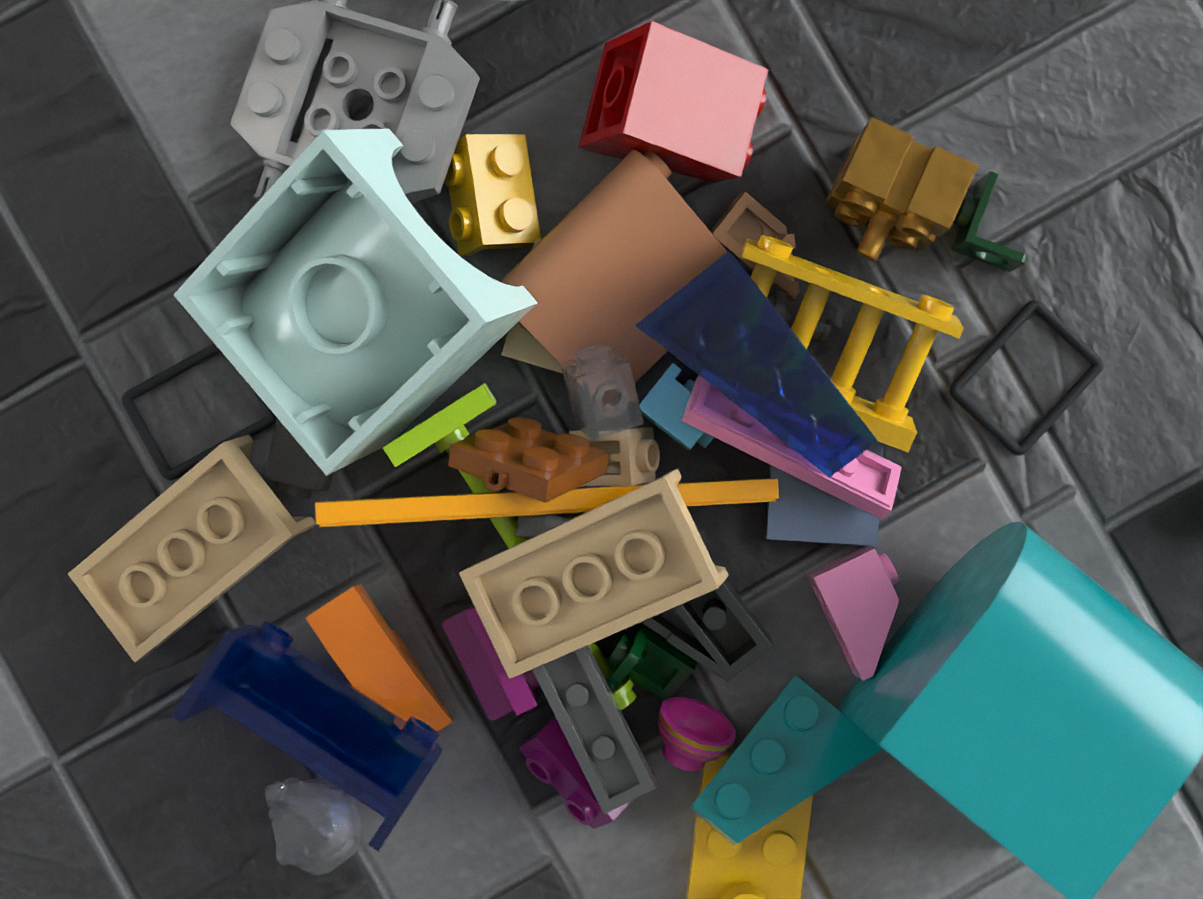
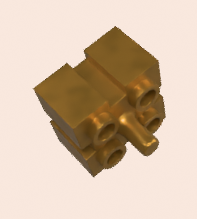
M871 117L861 134L858 135L851 145L824 205L835 209L834 216L851 226L864 228L867 221H870L857 249V254L864 259L876 261L886 240L906 250L913 251L916 247L924 249L934 241L936 236L940 237L951 228L979 165L938 146H935L933 149L913 141V135Z

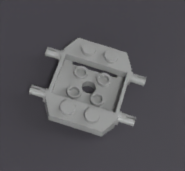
M312 0L270 9L230 122L232 127L254 151L264 159L262 165L265 167L253 197L260 200L322 130L390 129L403 145L400 151L392 158V166L397 181L409 202L413 204L440 194L480 80L476 71L451 46L452 42L447 37L458 5L451 0H434L435 3L427 26L422 28V31L349 10L346 7L348 0ZM326 40L332 42V46L323 62V71L310 108L305 113L304 125L298 142L295 143L290 141ZM361 96L373 97L374 106L371 114L360 121L351 120L349 109L352 102Z

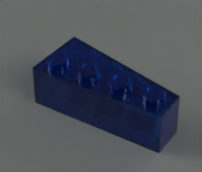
M730 250L635 325L676 356L687 367L721 391L723 395L738 407L745 410L767 427L769 431L829 478L878 442Z

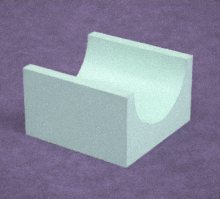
M390 129L322 130L174 294L181 305L326 476L392 442L538 304L524 286H511L501 283L470 265L444 243L426 224L409 202L395 176L392 158L400 151L403 145Z

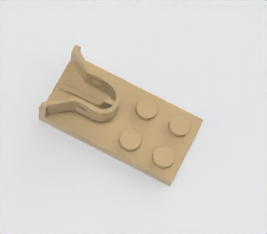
M250 435L222 442L68 573L69 577L134 662L149 655L293 537L316 525L312 517H292L251 464L255 442Z
M678 468L657 480L459 572L509 679L719 588L728 578L729 574L725 567L714 565L677 488L682 478Z

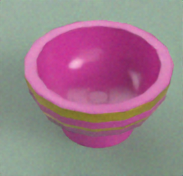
M670 697L669 700L662 702L657 719L658 730L664 742L662 748L663 756L675 767L686 771L701 770L705 762L716 760L726 753L736 738L737 732L733 723L722 712L697 699Z

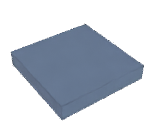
M833 432L883 457V443L860 434ZM769 464L768 478L778 479L779 498L773 502H767L765 539L878 546L879 518Z

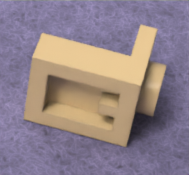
M652 427L569 431V434L586 438L589 441V446L609 452L606 474L581 486H632L650 483L655 480V471L659 466L660 452L658 444L654 440Z

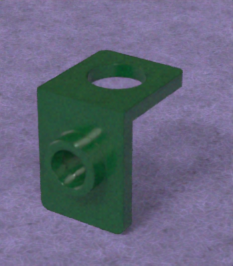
M989 171L976 183L972 194L966 193L953 221V224L960 226L951 251L1011 272L1025 264L1027 255L976 236L998 178L997 173Z

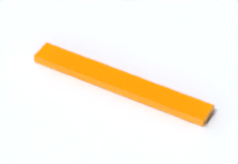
M773 478L680 482L677 485L686 506L773 502L779 498L778 479ZM646 484L575 488L546 503L515 491L315 502L316 524H319V527L588 512Z

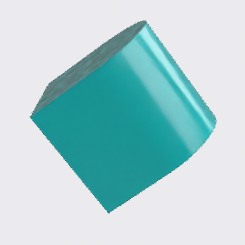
M1019 521L1006 524L992 532L953 565L928 592L882 649L874 675L864 681L858 679L836 706L838 710L877 744L1067 899H1092L1180 789L1203 754V668L1023 522Z

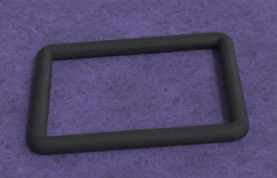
M1032 300L1023 306L951 384L949 392L951 397L1014 455L1020 456L1025 454L1101 373L1104 363L1096 352L1044 304ZM1033 312H1036L1088 360L1092 366L1023 441L1018 444L960 390Z
M214 343L129 389L122 396V404L160 474L167 480H174L186 474L222 442L245 435L252 437L272 426L277 420L275 414L251 387L266 417L170 469L133 400L221 352Z

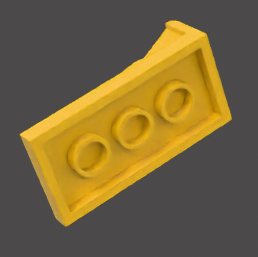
M726 752L716 760L705 762L701 771L699 795L732 753ZM813 795L734 846L696 814L686 899H800Z

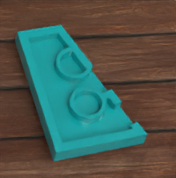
M795 675L689 808L734 846L883 748L836 707Z

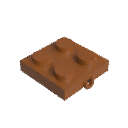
M516 417L509 419L508 423L493 429L479 430L474 436L451 444L448 466L484 479L486 487L491 491L496 492L505 487L546 503L606 474L609 452L589 446V441L582 436L574 434L558 435L541 429V423L536 420Z

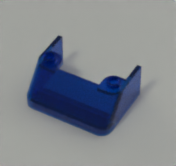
M264 621L261 627L246 625L226 631L171 716L183 722L212 706L217 707L385 818L368 844L373 849L379 851L443 752L442 748L435 742L439 737V733L416 717L410 716L406 722L290 646L294 638L270 622Z

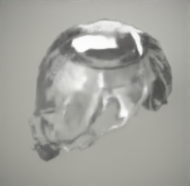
M288 777L282 782L276 780L274 784L266 786L264 797L267 801V806L271 807L268 816L273 819L272 829L275 833L274 837L277 845L276 859L278 863L282 866L291 864L302 868V871H308L312 875L327 874L339 867L355 853L361 840V819L354 795L341 782L326 778L298 780L296 777Z

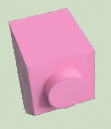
M864 546L805 574L852 673L862 681L872 677L876 670L899 603L898 595L893 586L900 583L896 569L887 554L882 553L878 555L875 548Z

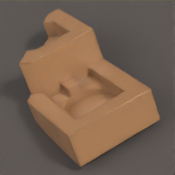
M746 191L736 196L710 230L726 251L751 272H753L756 263L741 257L746 238L758 242L761 235H767L793 246V249L796 248L794 234H787V227ZM777 271L772 287L776 290L787 292L789 299H795L800 293L799 282H795V277Z

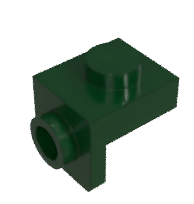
M641 623L630 637L621 633L610 647L604 659V662L611 666L605 680L611 692H613L627 676L665 701L669 700L695 671L698 662L668 643L666 638Z

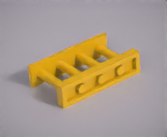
M761 235L758 242L746 238L741 257L755 262L756 265L727 339H720L719 344L707 340L696 373L700 374L705 368L769 401L909 452L917 430L913 418L907 415L909 410L905 408V404L937 332L940 331L958 339L960 338L964 327L958 317L952 315L954 307L928 295H922L920 301L917 302L791 255L793 246L767 235ZM777 271L809 282V286L779 359H772L771 364L750 357L751 350L747 346ZM833 291L860 301L863 304L832 377L825 378L822 384L802 376L804 371L800 368V365L830 292ZM886 311L916 322V325L884 398H877L876 402L873 403L854 396L856 390L852 386L883 313Z

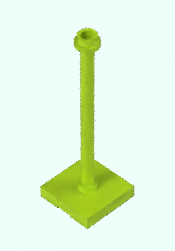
M484 383L384 446L383 449L395 467L433 443L440 453L446 450L450 455L451 444L464 440L469 435L464 424L494 406L497 400L487 384ZM459 470L473 493L495 492L486 487L484 479ZM515 516L490 517V520L508 548L529 539L515 536L518 522ZM593 642L588 646L604 678H606L611 666L604 662L605 656L596 642ZM625 677L612 692L620 710L626 708L636 698L632 690L634 684L628 677Z

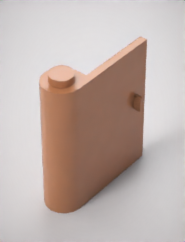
M631 150L500 281L511 286H524L538 304L518 324L530 333L606 412L720 299L721 291L726 281L735 284L745 274L737 262L669 183L667 178L672 173L668 166L654 152H646L642 155L636 150Z

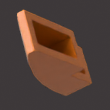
M362 584L351 587L305 617L347 680L406 752L454 721L396 629H390Z

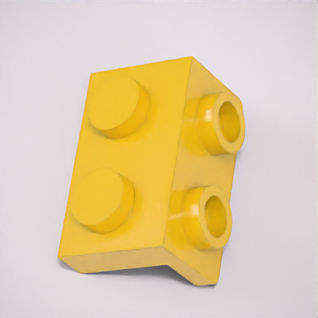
M466 134L460 138L444 180L445 185L449 187L452 207L449 227L453 239L457 241L459 255L472 256L484 249L533 247L536 239L541 240L526 136L522 134Z

